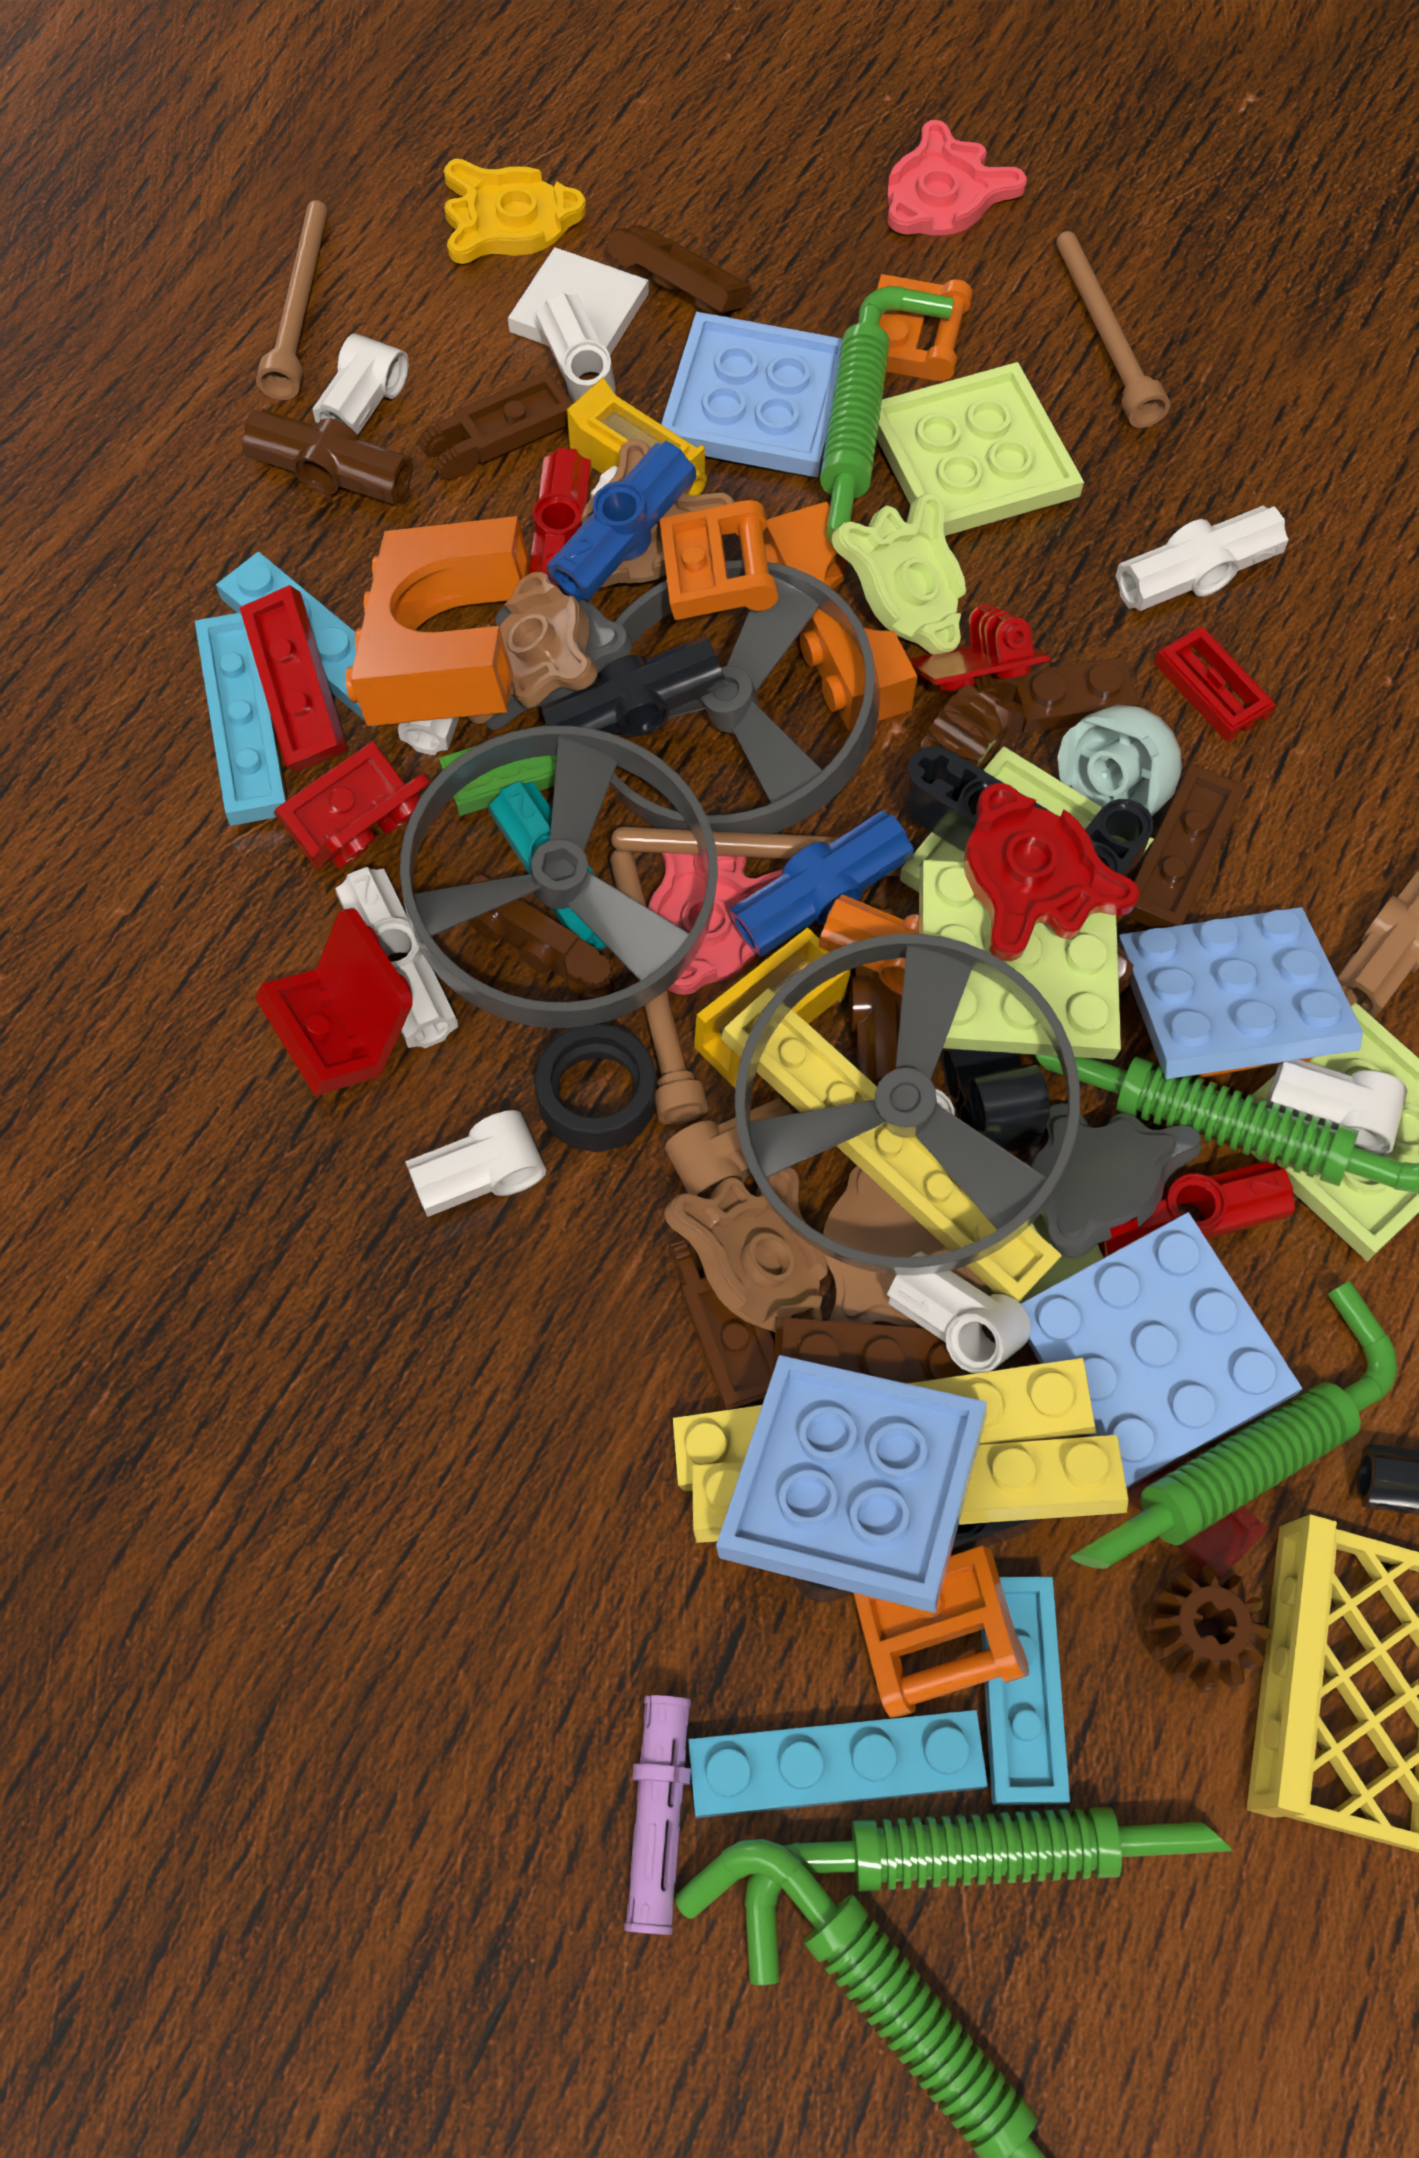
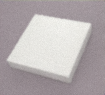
M554 247L509 315V332L549 346L536 319L535 312L545 304L546 299L562 292L568 295L578 294L600 343L605 346L611 355L649 294L648 280Z

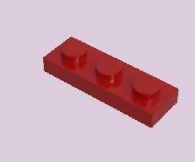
M288 585L239 607L285 766L295 772H299L348 751L301 592Z

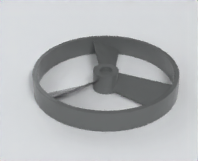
M743 560L726 561L728 579L745 575ZM767 562L769 574L777 582L778 601L776 605L765 611L749 610L728 664L721 667L728 685L669 711L668 718L706 709L714 727L722 732L735 733L771 802L767 806L747 812L729 815H706L712 831L773 834L811 816L834 798L853 777L868 752L877 727L880 709L879 680L870 643L860 620L845 600L828 585L812 575L778 563ZM667 580L639 597L615 621L624 626L630 634L632 645L651 626L672 613ZM818 608L830 615L848 632L857 645L865 663V692L858 720L841 751L824 770L806 755L760 709L756 693ZM597 673V677L592 684L600 681L599 673ZM615 773L613 774L609 785L611 790L636 816L656 828L691 830L680 812L659 806L643 798L622 782Z
M543 726L513 731L492 738L458 757L436 777L418 801L410 817L402 844L400 877L405 909L416 943L429 965L452 990L484 1011L509 1021L545 1028H574L599 1024L627 1015L657 998L679 979L695 958L708 932L714 908L718 864L714 836L700 802L684 780L663 760L647 749L611 733L575 726ZM557 755L550 841L538 847L534 853L531 864L532 874L413 894L414 870L422 840L439 811L456 793L473 780L497 767L527 758ZM616 766L641 777L668 798L681 813L698 843L705 871L706 894L700 914L690 933L588 872V861L584 850ZM534 892L539 901L550 908H571L636 976L639 982L610 995L590 1000L574 1002L529 1000L501 992L474 979L442 952L432 939V936Z
M924 934L878 936L843 946L813 961L793 976L766 1005L748 1037L739 1063L735 1090L736 1125L746 1162L765 1199L781 1220L809 1245L840 1262L871 1272L890 1275L940 1273L974 1263L1000 1250L1027 1229L1049 1204L1062 1182L1075 1145L1080 1114L1078 1070L1069 1039L1052 1007L1021 973L1006 962L982 949L945 937ZM906 958L896 1069L886 1074L878 1083L875 1099L751 1121V1094L760 1058L772 1034L789 1011L812 990L842 972L880 960ZM972 970L1001 985L1029 1009L1052 1042L1060 1061L1066 1085L1068 1121L1060 1154L1048 1178L937 1105L936 1089L931 1078ZM883 1125L893 1135L903 1138L917 1137L997 1231L973 1244L937 1255L889 1257L870 1254L835 1242L812 1229L780 1200L766 1178Z

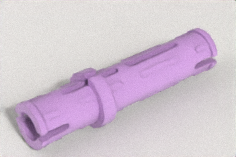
M651 1695L645 1696L644 1732L640 1764H633L632 1780L638 1781V1801L632 1848L629 1903L624 1931L672 1935L680 1809L683 1785H690L691 1769L685 1768L686 1734L691 1700L681 1697Z

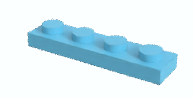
M259 551L216 584L220 599L237 613H240L239 607L288 585L300 591L330 692L365 721L359 703H353L350 700L346 688L347 667L353 666L356 655L355 631Z
M241 612L196 620V633L226 817L230 826L275 818L276 816L273 812L278 806L287 801L275 728Z
M977 1710L688 1739L695 1818L984 1789L988 1786Z

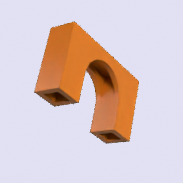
M518 516L384 531L380 553L378 556H374L372 560L373 582L371 591H366L364 594L365 616L362 628H357L355 632L356 655L353 666L347 667L346 670L348 696L353 703H359L367 726L507 712L513 671L499 626L444 632L416 631V629L431 617L454 607L507 601L510 599L519 581L529 574L530 566Z

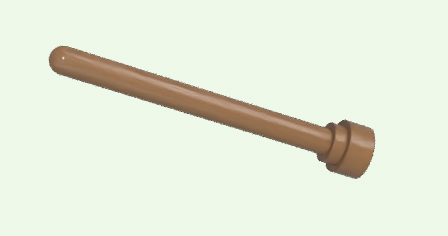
M313 200L307 206L275 348L261 358L256 376V383L259 389L265 395L274 399H292L298 394L303 369L296 356V351L327 218V207L319 200Z
M1064 231L1057 238V248L1125 386L1122 399L1124 412L1133 427L1144 428L1152 426L1166 416L1170 409V400L1159 381L1144 375L1076 235L1070 231Z
M619 827L613 832L611 837L613 846L619 851L701 855L698 843L691 830ZM712 831L717 856L791 859L795 854L812 843L821 841L829 845L840 838ZM903 865L886 876H900Z
M615 850L610 857V863L616 889L646 907L633 854L628 851ZM666 990L657 998L644 1005L661 1073V1078L657 1080L658 1089L655 1091L654 1102L658 1119L661 1123L681 1124L703 1116L708 1111V1104L703 1084L695 1080L692 1072L686 1071Z

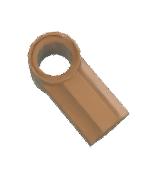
M778 1098L751 1110L750 1119L751 1121H757L793 1113L789 1106L785 1105ZM736 1117L719 1125L711 1120L692 1124L672 1136L666 1143L665 1150L688 1194L710 1199L714 1189L724 1179L732 1177L744 1183L745 1178L752 1175L741 1148Z

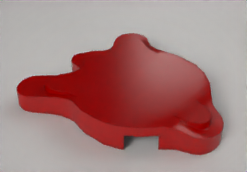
M996 783L986 787L980 794L976 806L977 822L967 842L963 860L965 876L973 894L984 905L991 918L988 947L992 955L1003 961L1019 959L1023 955L1033 928L1037 923H1047L1060 938L1071 939L1077 936L1087 918L1093 913L1121 916L1132 911L1140 895L1138 885L1131 879L1111 870L1100 860L1095 852L1090 836L1075 817L1064 809L1061 816H1058L1048 810L1034 807L1036 799L1023 796L1011 785Z

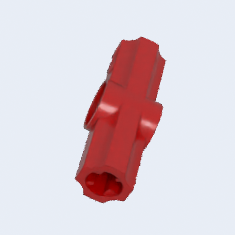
M557 448L555 453L544 457L539 499L533 508L534 536L529 574L533 572L545 573L564 595L570 597L550 577L547 564L582 526L581 516L589 500L592 463L590 459L580 455L576 449Z
M1266 1161L1213 1176L1199 1173L1186 1174L1176 1179L1171 1187L1164 1188L1162 1199L1154 1213L1141 1226L1138 1227L1137 1217L1124 1224L1110 1228L1112 1238L1098 1243V1246L1104 1258L1182 1216L1177 1208V1204L1183 1203L1193 1205L1202 1214L1204 1221L1195 1223L1206 1240L1289 1218L1295 1211L1293 1202L1294 1188L1286 1169L1281 1168L1277 1162L1271 1164Z

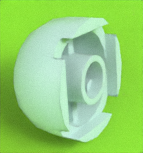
M1115 705L1084 717L1063 736L1058 753L1059 777L1062 783L1069 787L1072 786L1075 791L1101 807H1104L1113 800L1131 799L1141 803L1153 816L1175 793L1182 770L1181 749L1173 731L1161 717L1144 708Z

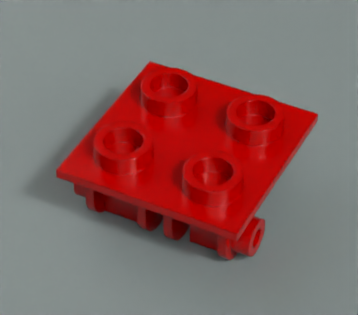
M990 604L977 606L969 616L968 625L971 645L956 648L948 653L926 654L909 658L915 672L922 676L923 679L939 685L941 690H958L967 685L973 686L975 684L974 677L995 673L998 678L1023 676L1031 672L1030 665L1050 661L1048 654L1033 647L1031 628L1024 619L1015 617L1011 613Z

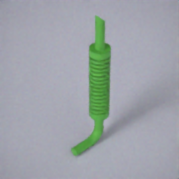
M887 286L876 289L865 297L859 309L858 324L849 327L842 336L820 482L824 491L832 496L826 529L828 540L832 546L833 532L843 523L851 522L854 499L864 495L871 483L890 348V339L887 333L879 326L880 318L885 312L901 310L949 320L954 300L952 297L900 286Z
M1035 1054L1040 1064L1046 1070L1063 1075L1058 1056ZM1074 1057L1080 1082L1119 1094L1116 1108L1119 1112L1128 1113L1135 1117L1139 1112H1142L1141 1119L1149 1121L1151 1116H1154V1124L1161 1126L1165 1120L1167 1121L1166 1128L1176 1126V1124L1191 1126L1199 1134H1205L1204 1141L1211 1143L1213 1137L1218 1138L1217 1145L1224 1147L1226 1141L1230 1142V1150L1236 1151L1238 1146L1243 1147L1242 1154L1248 1156L1251 1150L1256 1151L1255 1158L1262 1160L1264 1154L1268 1155V1163L1275 1164L1276 1160L1279 1159L1282 1160L1281 1167L1286 1169L1290 1163L1294 1164V1172L1301 1173L1302 1168L1308 1169L1307 1176L1312 1178L1315 1172L1321 1174V1181L1338 1187L1341 1184L1344 1173L1348 1172L1392 1187L1394 1190L1412 1193L1419 1192V1162L1402 1163L1354 1147L1359 1130L1341 1124L1335 1130L1331 1128L1332 1121L1326 1120L1323 1126L1318 1124L1320 1117L1313 1115L1312 1120L1308 1121L1305 1120L1307 1116L1305 1112L1300 1111L1298 1117L1293 1116V1108L1287 1107L1284 1113L1280 1111L1281 1104L1274 1103L1272 1108L1267 1107L1268 1100L1261 1098L1259 1104L1254 1103V1095L1248 1094L1245 1100L1242 1099V1091L1236 1090L1233 1095H1230V1087L1223 1085L1221 1090L1218 1091L1216 1090L1217 1083L1210 1082L1208 1087L1204 1086L1205 1080L1199 1077L1195 1083L1191 1082L1192 1076L1165 1079L1161 1065L1155 1070L1154 1062L1139 1057L1133 1059L1128 1070L1092 1058Z
M1346 1282L1328 1293V1296L1363 1347L1362 1350L1367 1360V1368L1365 1374L1359 1380L1344 1389L1329 1382L1318 1383L1303 1394L1285 1403L1284 1406H1280L1275 1411L1270 1412L1265 1417L1260 1418L1255 1423L1250 1424L1245 1429L1240 1430L1235 1435L1230 1436L1225 1441L1220 1442L1215 1447L1210 1448L1205 1453L1200 1454L1195 1459L1170 1472L1164 1478H1160L1150 1484L1141 1493L1142 1512L1069 1556L1071 1560L1088 1567L1105 1569L1157 1537L1172 1545H1182L1195 1537L1199 1532H1203L1220 1519L1227 1517L1230 1513L1246 1505L1250 1500H1254L1260 1494L1278 1485L1279 1482L1286 1480L1308 1464L1313 1463L1318 1458L1334 1450L1337 1446L1353 1438L1360 1429L1359 1412L1375 1402H1380L1393 1388L1398 1368L1396 1351L1388 1334L1386 1335L1352 1282Z
M1111 1807L1088 1808L1085 1814L1081 1808L1073 1809L1071 1816L1067 1809H1059L1056 1817L1052 1810H1044L1041 1818L1038 1811H1029L1027 1819L1023 1812H1014L1012 1820L1008 1812L999 1813L998 1821H996L993 1813L984 1814L983 1822H981L979 1814H971L968 1822H966L964 1815H956L954 1823H951L949 1815L941 1816L939 1824L936 1823L934 1816H929L925 1818V1825H922L919 1817H912L909 1826H907L905 1818H897L895 1826H892L890 1819H882L881 1827H877L875 1819L852 1821L851 1841L795 1842L784 1845L802 1861L801 1863L810 1874L854 1872L857 1892L880 1891L881 1883L884 1882L887 1890H895L896 1882H900L902 1889H910L911 1881H915L917 1889L925 1888L926 1880L930 1881L932 1888H939L942 1879H944L946 1887L956 1886L957 1878H959L961 1886L971 1885L972 1878H974L976 1885H985L987 1877L991 1885L1000 1884L1002 1876L1006 1884L1016 1882L1017 1875L1021 1883L1030 1882L1031 1875H1033L1035 1882H1044L1046 1874L1050 1881H1059L1061 1874L1065 1881L1074 1880L1076 1873L1080 1880L1089 1879L1091 1872L1095 1879L1118 1878L1121 1874L1122 1857L1233 1851L1225 1841L1202 1822L1118 1826L1115 1813ZM752 1874L749 1878L744 1903L746 1907L749 1983L753 1985H770L780 1982L776 1905L778 1894L782 1887L769 1877L761 1874Z
M766 1839L741 1840L724 1849L722 1854L675 1893V1903L679 1911L687 1918L693 1919L740 1878L742 1879L750 1874H761L779 1884L814 1926L804 1938L803 1945L817 1962L827 1960L824 1963L823 1969L829 1975L837 1972L833 1981L838 1987L847 1984L844 1990L845 1996L849 2000L857 1997L854 2006L860 2013L868 2010L864 2019L869 2025L878 2023L875 2032L881 2038L888 2036L885 2042L887 2047L892 2051L897 2050L896 2057L902 2064L908 2062L906 2070L911 2076L919 2075L917 2083L922 2089H928L927 2095L933 2102H939V2110L944 2115H949V2122L956 2129L960 2128L959 2134L967 2142L971 2141L970 2147L979 2158H1047L1029 2137L1038 2121V2115L1022 2096H1016V2089L1011 2083H1005L1006 2077L1000 2070H994L995 2064L989 2057L983 2058L984 2051L977 2044L972 2045L973 2038L968 2032H962V2024L957 2019L951 2020L952 2012L945 2006L939 2008L942 2000L937 1994L928 1996L931 1987L925 1981L918 1983L921 1975L917 1970L911 1969L907 1971L910 1966L907 1958L902 1956L896 1959L900 1950L895 1944L886 1947L889 1941L886 1933L880 1932L875 1934L879 1925L874 1919L865 1922L869 1913L854 1895L846 1897L836 1905L797 1856L785 1846Z

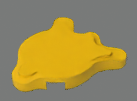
M453 159L444 168L446 185L462 196L448 200L444 206L446 220L455 229L447 243L448 256L455 263H469L480 256L489 254L518 256L542 251L554 244L569 227L580 222L586 214L585 197L579 190L565 187L557 181L553 187L542 181L539 169L531 167L485 169L463 159Z

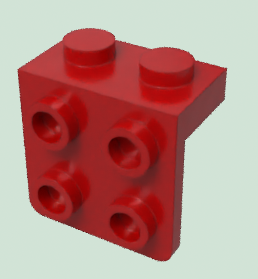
M372 741L278 806L273 813L317 871L330 862H333L336 868L340 870L368 849L367 846L377 839L373 834L376 829L380 827L387 836L410 820L421 798L420 795L431 782L425 773H422L405 785Z
M355 908L338 912L316 970L262 983L255 999L315 1096L380 1077L413 1005L412 992L408 981L396 971L381 948L376 932L366 925Z

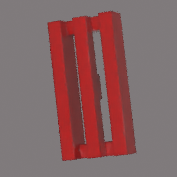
M1203 626L1196 628L1157 652L1154 664L1226 742L1234 739L1239 730L1242 729L1245 732L1252 728L1257 719L1260 718L1263 721L1272 715L1276 706L1275 702ZM1193 647L1212 668L1208 669L1190 648ZM1225 683L1246 703L1248 708H1245L1225 687Z

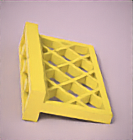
M1310 1514L1279 1526L1268 1627L1272 1630L1271 1637L1266 1640L1265 1661L1263 1663L1247 1811L1273 1818L1288 1817L1419 1853V1699L1417 1697L1419 1694V1678L1409 1685L1386 1651L1408 1634L1419 1649V1612L1415 1614L1393 1581L1408 1569L1419 1572V1552L1336 1529V1521ZM1336 1550L1355 1554L1373 1580L1351 1596H1349L1334 1573ZM1381 1562L1394 1566L1386 1571ZM1378 1590L1402 1623V1625L1380 1641L1357 1608L1358 1604ZM1331 1598L1336 1604V1607H1334L1332 1610H1330ZM1341 1616H1344L1366 1650L1343 1667L1327 1644L1328 1627ZM1371 1661L1375 1663L1395 1693L1394 1697L1373 1712L1349 1678ZM1325 1670L1329 1677L1323 1681ZM1335 1687L1359 1721V1723L1337 1739L1333 1738L1319 1716L1321 1698ZM1402 1706L1418 1728L1417 1747L1403 1758L1380 1725V1722ZM1367 1733L1389 1769L1365 1786L1342 1751ZM1316 1743H1318L1322 1750L1315 1754ZM1328 1761H1330L1352 1795L1334 1810L1310 1804L1313 1772ZM1414 1766H1415V1776H1414V1774L1412 1773V1771L1410 1770V1769L1413 1768ZM1395 1780H1398L1412 1802L1410 1831L1391 1826L1373 1799L1374 1796ZM1360 1808L1367 1819L1350 1814Z

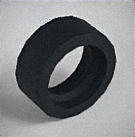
M594 1024L570 1028L553 1039L538 1060L534 1082L541 1118L557 1139L574 1149L602 1152L621 1148L641 1135L654 1115L657 1076L652 1056L637 1037L618 1026ZM594 1058L614 1060L626 1067L632 1075L634 1083L632 1099L625 1108L614 1115L601 1118L578 1116L569 1111L560 1099L558 1089L564 1072L584 1060Z

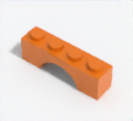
M826 501L767 519V527L763 533L767 562L798 569L812 575L831 589H834L845 580L847 560L837 553L826 534L830 510L828 502ZM818 608L800 633L802 654L808 666H816L822 677V691L829 709L832 712L839 711L848 731L853 730L858 720L865 692L864 659L848 632L835 619ZM864 628L870 643L879 680L880 709L878 721L911 711L918 676L895 631H879Z

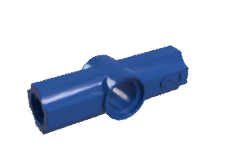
M665 441L663 444L655 443L622 481L606 484L597 492L593 499L594 513L547 564L550 577L560 585L566 594L574 596L579 602L581 599L589 600L624 560L639 557L647 551L651 544V529L696 479L695 466L685 457L682 450L668 441Z
M882 810L829 845L826 842L819 841L803 848L787 862L783 868L782 876L730 909L731 918L750 949L762 957L815 921L819 925H825L831 908L841 894L859 901L864 889L912 859L914 848L897 819Z

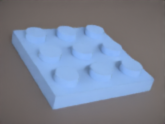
M696 312L661 425L697 448L703 445L705 447V456L818 478L826 446L842 338Z
M1302 907L1227 919H1214L1207 922L1167 928H1153L1146 931L1119 935V947L1125 951V956L1134 965L1129 983L1165 1079L1359 1051L1361 1048L1363 1030Z
M1189 1212L1021 1303L1030 1318L1031 1332L1027 1342L1040 1364L1078 1358L1084 1359L1097 1434L1083 1436H1118L1126 1489L1290 1399L1303 1389Z
M779 1355L716 1544L719 1558L936 1613L987 1416V1402Z

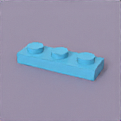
M999 1577L1016 1636L1020 1640L1027 1658L1029 1675L1005 1683L1001 1677L984 1682L992 1805H1064L1070 1802L1053 1577ZM982 1629V1651L990 1649L985 1629Z

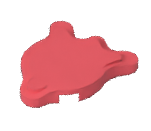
M930 120L922 127L919 146L914 151L905 155L892 168L889 175L887 223L894 231L906 235L918 233L927 235L956 234L967 230L978 222L985 211L993 204L1022 196L1025 192L1027 178L1024 172L1017 167L984 166L987 151L982 144L955 140L944 122Z
M660 853L665 866V875L662 883L653 893L648 909L690 933L700 914L706 894V879L702 856ZM717 856V886L708 932L691 964L679 979L668 988L671 992L680 995L695 993L706 984L730 979L744 972L755 962L758 954L752 951L741 937L737 926L731 918L730 909L782 876L783 869L756 879L748 878L744 875L746 857Z

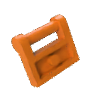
M881 274L877 289L887 286H900L954 298L949 320L940 318L934 346L928 351L918 349L926 315L901 310L882 314L879 326L887 333L890 339L886 372L934 381L949 380L955 372L957 355L954 349L962 315L968 311L971 304L972 288L962 280H950L944 285Z
M745 500L659 518L669 600L674 620L744 606L753 611H765L776 605L779 596L775 578L769 574L763 538V532L767 527L765 509L761 503L754 500ZM735 533L740 537L745 575L728 579L722 536Z
M983 1545L950 1556L936 1613L854 1593L879 1695L886 1713L892 1719L914 1713L916 1704L999 1677L1005 1683L1029 1675L1027 1658L1022 1644L1015 1633L992 1550ZM985 1629L990 1649L908 1676L904 1673L900 1656Z

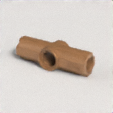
M1419 870L1398 898L1393 895L1362 937L1361 941L1364 942L1356 954L1352 955L1337 976L1350 1006L1356 1002L1373 1018L1378 1016L1409 972L1415 974L1419 968Z

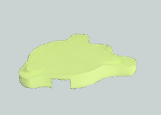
M924 493L911 504L907 523L903 521L895 508L885 506L873 515L868 527L854 522L843 523L833 532L831 540L837 553L851 563L857 572L865 598L878 620L890 631H895L897 636L917 643L929 653L935 655L951 652L960 643L959 621L961 613L956 612L958 599L966 594V586L959 563L949 549L945 539L944 503L939 496L932 493Z

